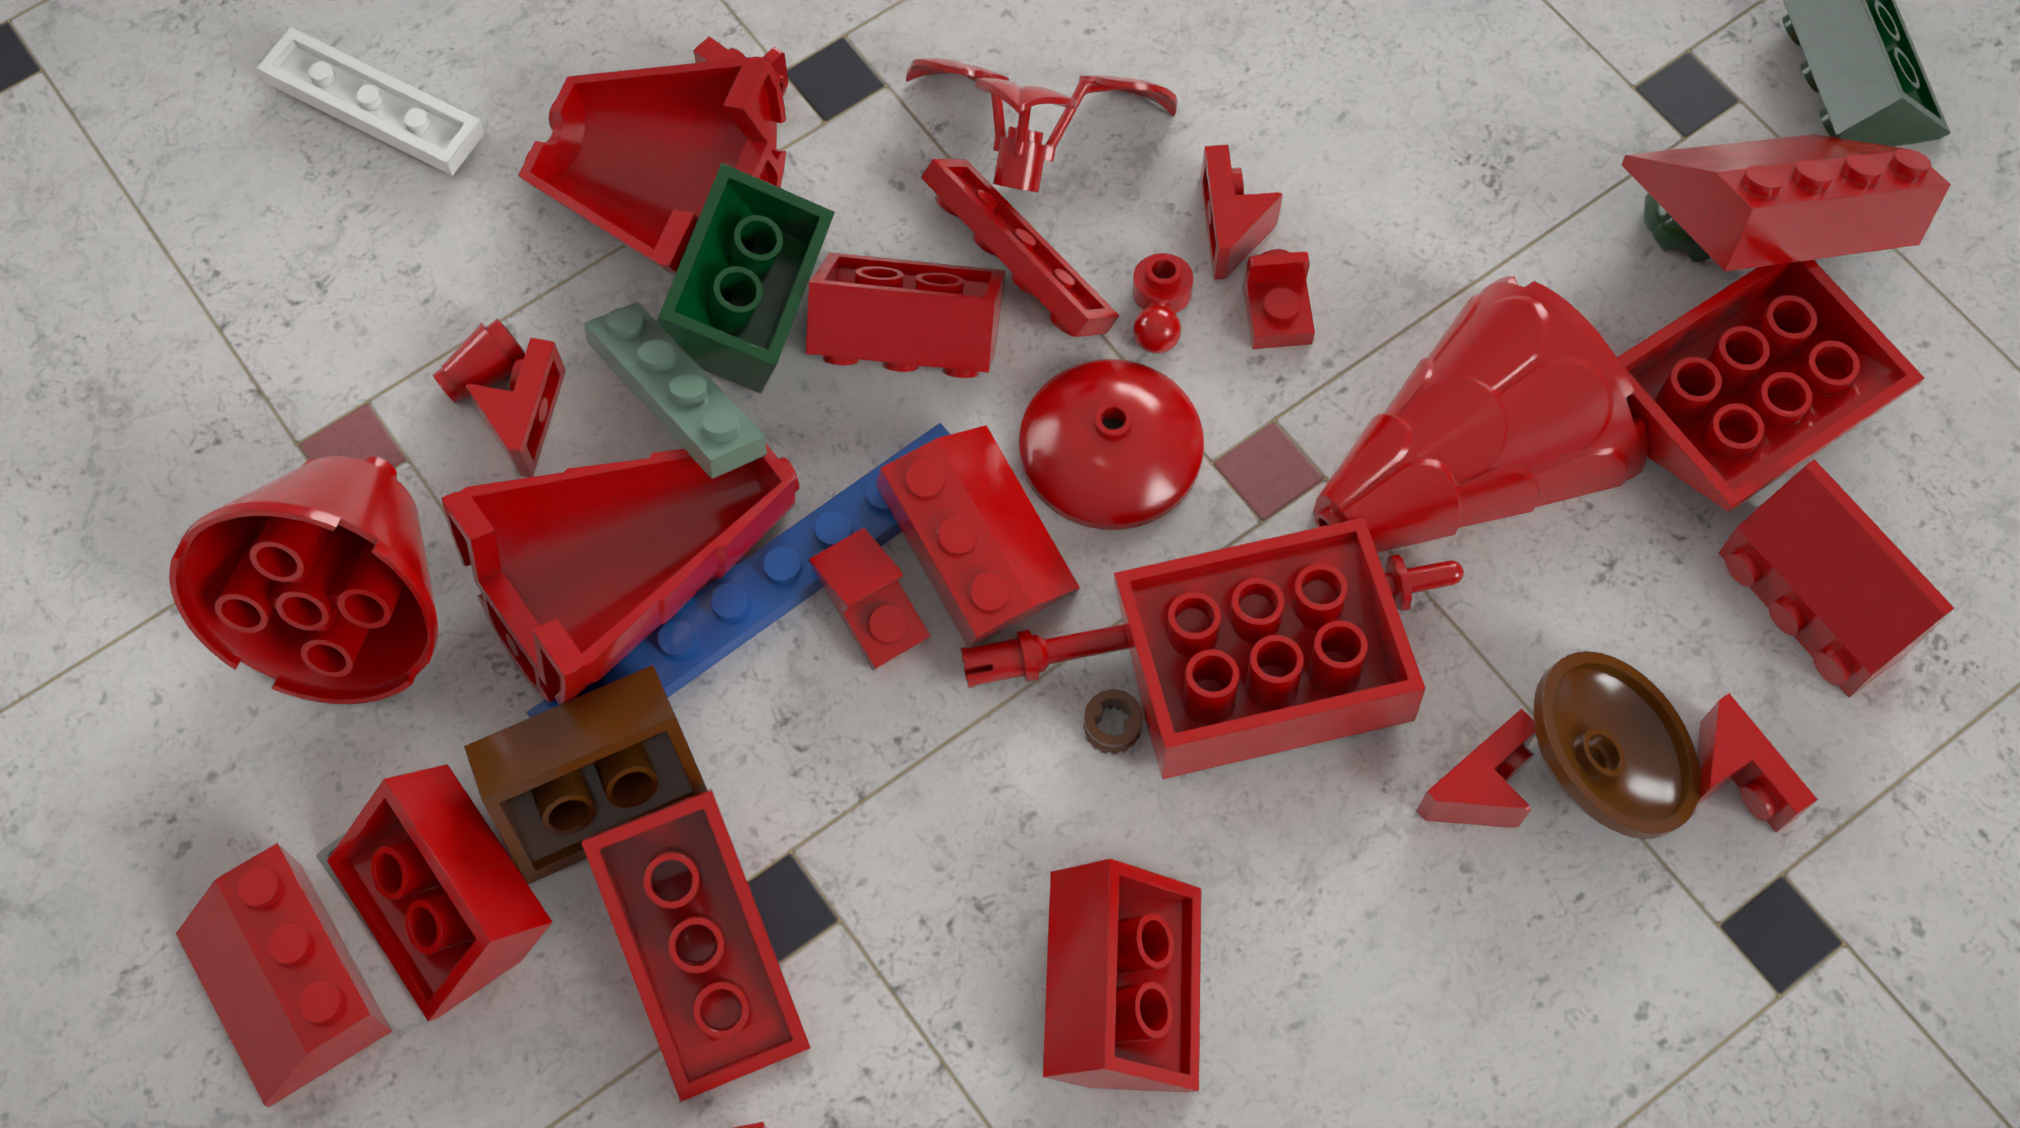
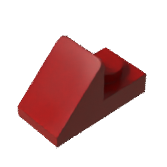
M1228 144L1205 146L1200 177L1214 280L1226 279L1274 229L1278 223L1283 199L1282 193L1279 192L1244 195L1241 167L1232 168Z
M530 338L524 359H517L513 365L510 377L511 391L474 384H467L466 386L479 414L519 474L524 477H533L566 372L554 341Z
M865 528L860 529L808 560L873 671L931 636L898 581L903 576L901 570Z
M1730 693L1719 699L1700 721L1697 749L1700 768V795L1697 804L1733 780L1740 788V796L1747 809L1756 818L1767 821L1777 833L1796 820L1818 800Z
M1521 708L1433 785L1424 795L1416 812L1425 821L1506 828L1519 827L1530 813L1531 807L1507 781L1515 776L1535 755L1528 748L1536 735L1534 720Z

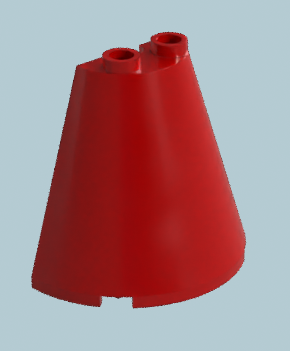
M758 56L567 76L549 111V125L553 130L552 135L545 143L534 142L531 150L526 155L518 177L675 276L721 163L779 188L781 187L786 151L776 149L777 123L786 121V113L778 78L768 58Z

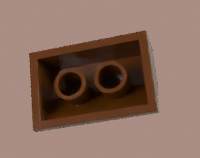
M654 665L464 746L481 800L527 884L587 859L581 843L586 837L707 790Z

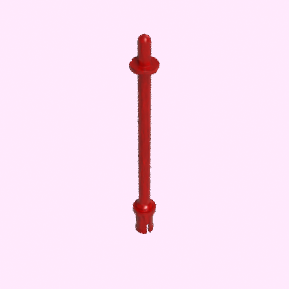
M1397 554L1388 556L1385 576L1398 611H1406L1411 608L1412 593L1455 585L1462 580L1464 570L1462 565L1454 560L1406 569L1403 558ZM1124 624L1049 639H1043L1037 634L1031 635L1030 630L1016 632V639L967 648V646L961 647L960 651L962 662H964L963 668L968 688H973L975 685L1024 676L1026 682L1039 680V673L1045 672L1049 664L1129 649Z

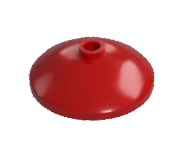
M1121 359L1088 361L1074 365L1053 376L1031 399L1022 418L1019 433V453L1022 469L1036 495L1050 509L1065 519L1082 526L1101 530H1124L1143 526L1172 511L1192 489L1201 468L1204 452V435L1200 417L1186 393L1163 373L1144 364ZM1107 419H1118L1123 423V426L1112 430L1106 428L1102 423Z

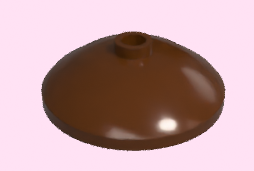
M1590 651L1576 652L1560 659L1546 670L1537 685L1534 697L1535 733L1546 766L1565 795L1594 821L1617 833L1632 838H1659L1684 825L1692 816L1699 800L1700 768L1697 754L1686 726L1665 695L1654 683L1634 667L1603 653Z

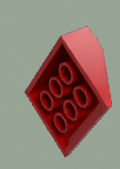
M1817 134L1628 154L1624 156L1621 164L1724 271L1920 245L1951 185L1931 167V161L1925 155L1915 150Z
M1815 260L1757 267L1617 357L1635 391L1625 398L1628 401L1627 404L1633 420L1637 417L1645 419L1648 437L1647 457L1727 512H1730L1918 386L1925 378Z
M1365 517L1114 573V583L1145 722L1162 779L1414 722L1426 688Z

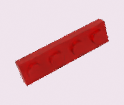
M932 159L920 178L936 193L935 200L938 205L951 215L959 217L974 232L972 237L975 243L985 252L997 256L1012 272V281L1024 292L1035 296L1051 312L1049 317L1052 323L1062 332L1074 337L1107 334L1120 315L967 159Z

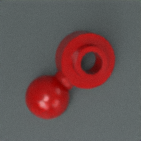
M1167 253L1153 254L1141 260L1134 270L1133 297L1137 305L1143 310L1134 321L1133 335L1137 344L1143 350L1152 354L1166 353L1176 346L1182 331L1181 322L1176 313L1183 310L1192 298L1193 271L1189 264L1178 256Z

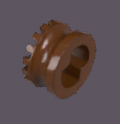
M1116 689L1101 691L1092 697L1086 706L1083 728L1086 735L1085 738L1092 744L1094 749L1097 750L1098 748L1104 754L1109 752L1112 755H1117L1118 752L1123 751L1125 753L1130 747H1134L1136 741L1140 738L1143 721L1142 709L1135 697L1125 691ZM1115 707L1116 710L1120 711L1122 709L1124 714H1128V719L1124 721L1122 734H1105L1097 727V724L1102 721L1105 708L1110 710Z

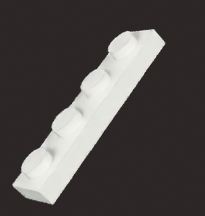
M293 27L286 31L256 68L263 82L451 176L455 174L485 134L480 119Z

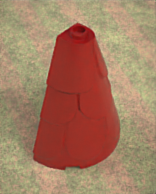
M1515 276L1500 278L1468 300L1428 357L1419 361L1385 412L1371 419L1317 497L1313 509L1315 523L1317 527L1365 517L1378 553L1456 535L1458 528L1533 512L1535 507L1622 486L1627 480L1633 479L1642 473L1648 455L1645 419L1637 417L1633 420L1627 404L1628 401L1625 399L1635 392L1619 360L1603 337L1567 300L1536 281L1523 287L1518 285Z
M766 444L767 455L711 479L683 448L653 452L649 458L567 468L561 473L468 486L459 492H453L441 497L462 564L465 567L469 565L472 567L474 582L482 592L477 597L500 641L530 685L549 703L556 700L558 705H561L576 697L589 684L605 676L660 624H666L711 578H722L795 505V492L799 490L800 485L796 471L789 460L785 457L778 458Z

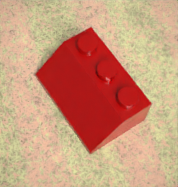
M829 252L809 281L806 354L822 355L824 362L841 366L854 365L858 363L859 359L882 362V366L885 369L897 372H910L917 370L919 366L943 368L942 372L945 375L956 378H973L978 376L979 372L989 373L995 356L1006 270Z
M987 425L936 438L880 468L876 487L968 648L985 642L1080 589Z
M1815 459L1805 465L1738 525L1718 552L1725 560L1726 567L1731 576L1741 585L1749 587L1769 609V614L1775 625L1784 633L1794 636L1813 657L1814 665L1821 676L1831 684L1838 685L1849 698L1904 658L1955 609Z
M448 764L383 779L327 859L329 866L428 1022L441 1017L520 963L553 922Z
M278 843L216 878L176 932L263 1104L267 1107L274 1105L392 1032L303 866Z
M1111 858L1050 872L1043 1078L1095 1089L1185 1093L1199 1091L1200 887Z

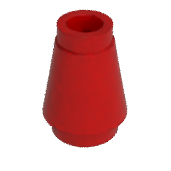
M498 318L488 326L481 322L441 366L442 368L433 374V377L447 396L457 404L463 398L470 396L466 388L467 384L489 387L511 376L515 361L517 359H524L526 352Z

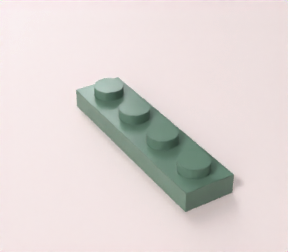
M639 302L617 308L608 314L584 323L587 343L711 479L767 455L766 436Z

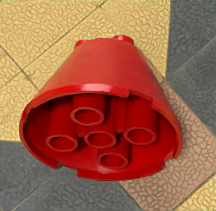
M331 456L308 460L301 467L198 519L185 532L172 556L169 568L170 589L174 603L188 628L211 653L234 670H236L241 661L254 670L275 679L271 689L300 699L330 704H360L379 701L394 696L413 685L416 675L430 663L436 649L439 635L438 619L418 509L411 494L397 480V471L394 466L382 458L370 456L359 460L350 457Z

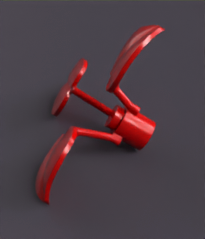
M914 59L906 74V82L928 75L960 74L976 82V88L991 93L995 130L993 151H998L993 184L1039 193L1044 162L1045 160L1054 161L1056 147L1086 94L1112 90L1126 91L1156 102L1164 107L1173 117L1176 114L1178 105L1176 95L1169 89L1149 81L1133 78L1081 75L1074 93L1069 97L1044 87L1031 85L1020 87L1016 83L1010 82L1008 77L994 71L949 59ZM1003 101L1019 113L1017 127L1009 126L1007 138ZM1039 104L1063 106L1065 109L1046 144L1042 145L1044 133L1028 130L1031 107Z

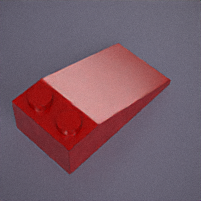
M712 788L588 836L581 841L680 1102L811 1048Z

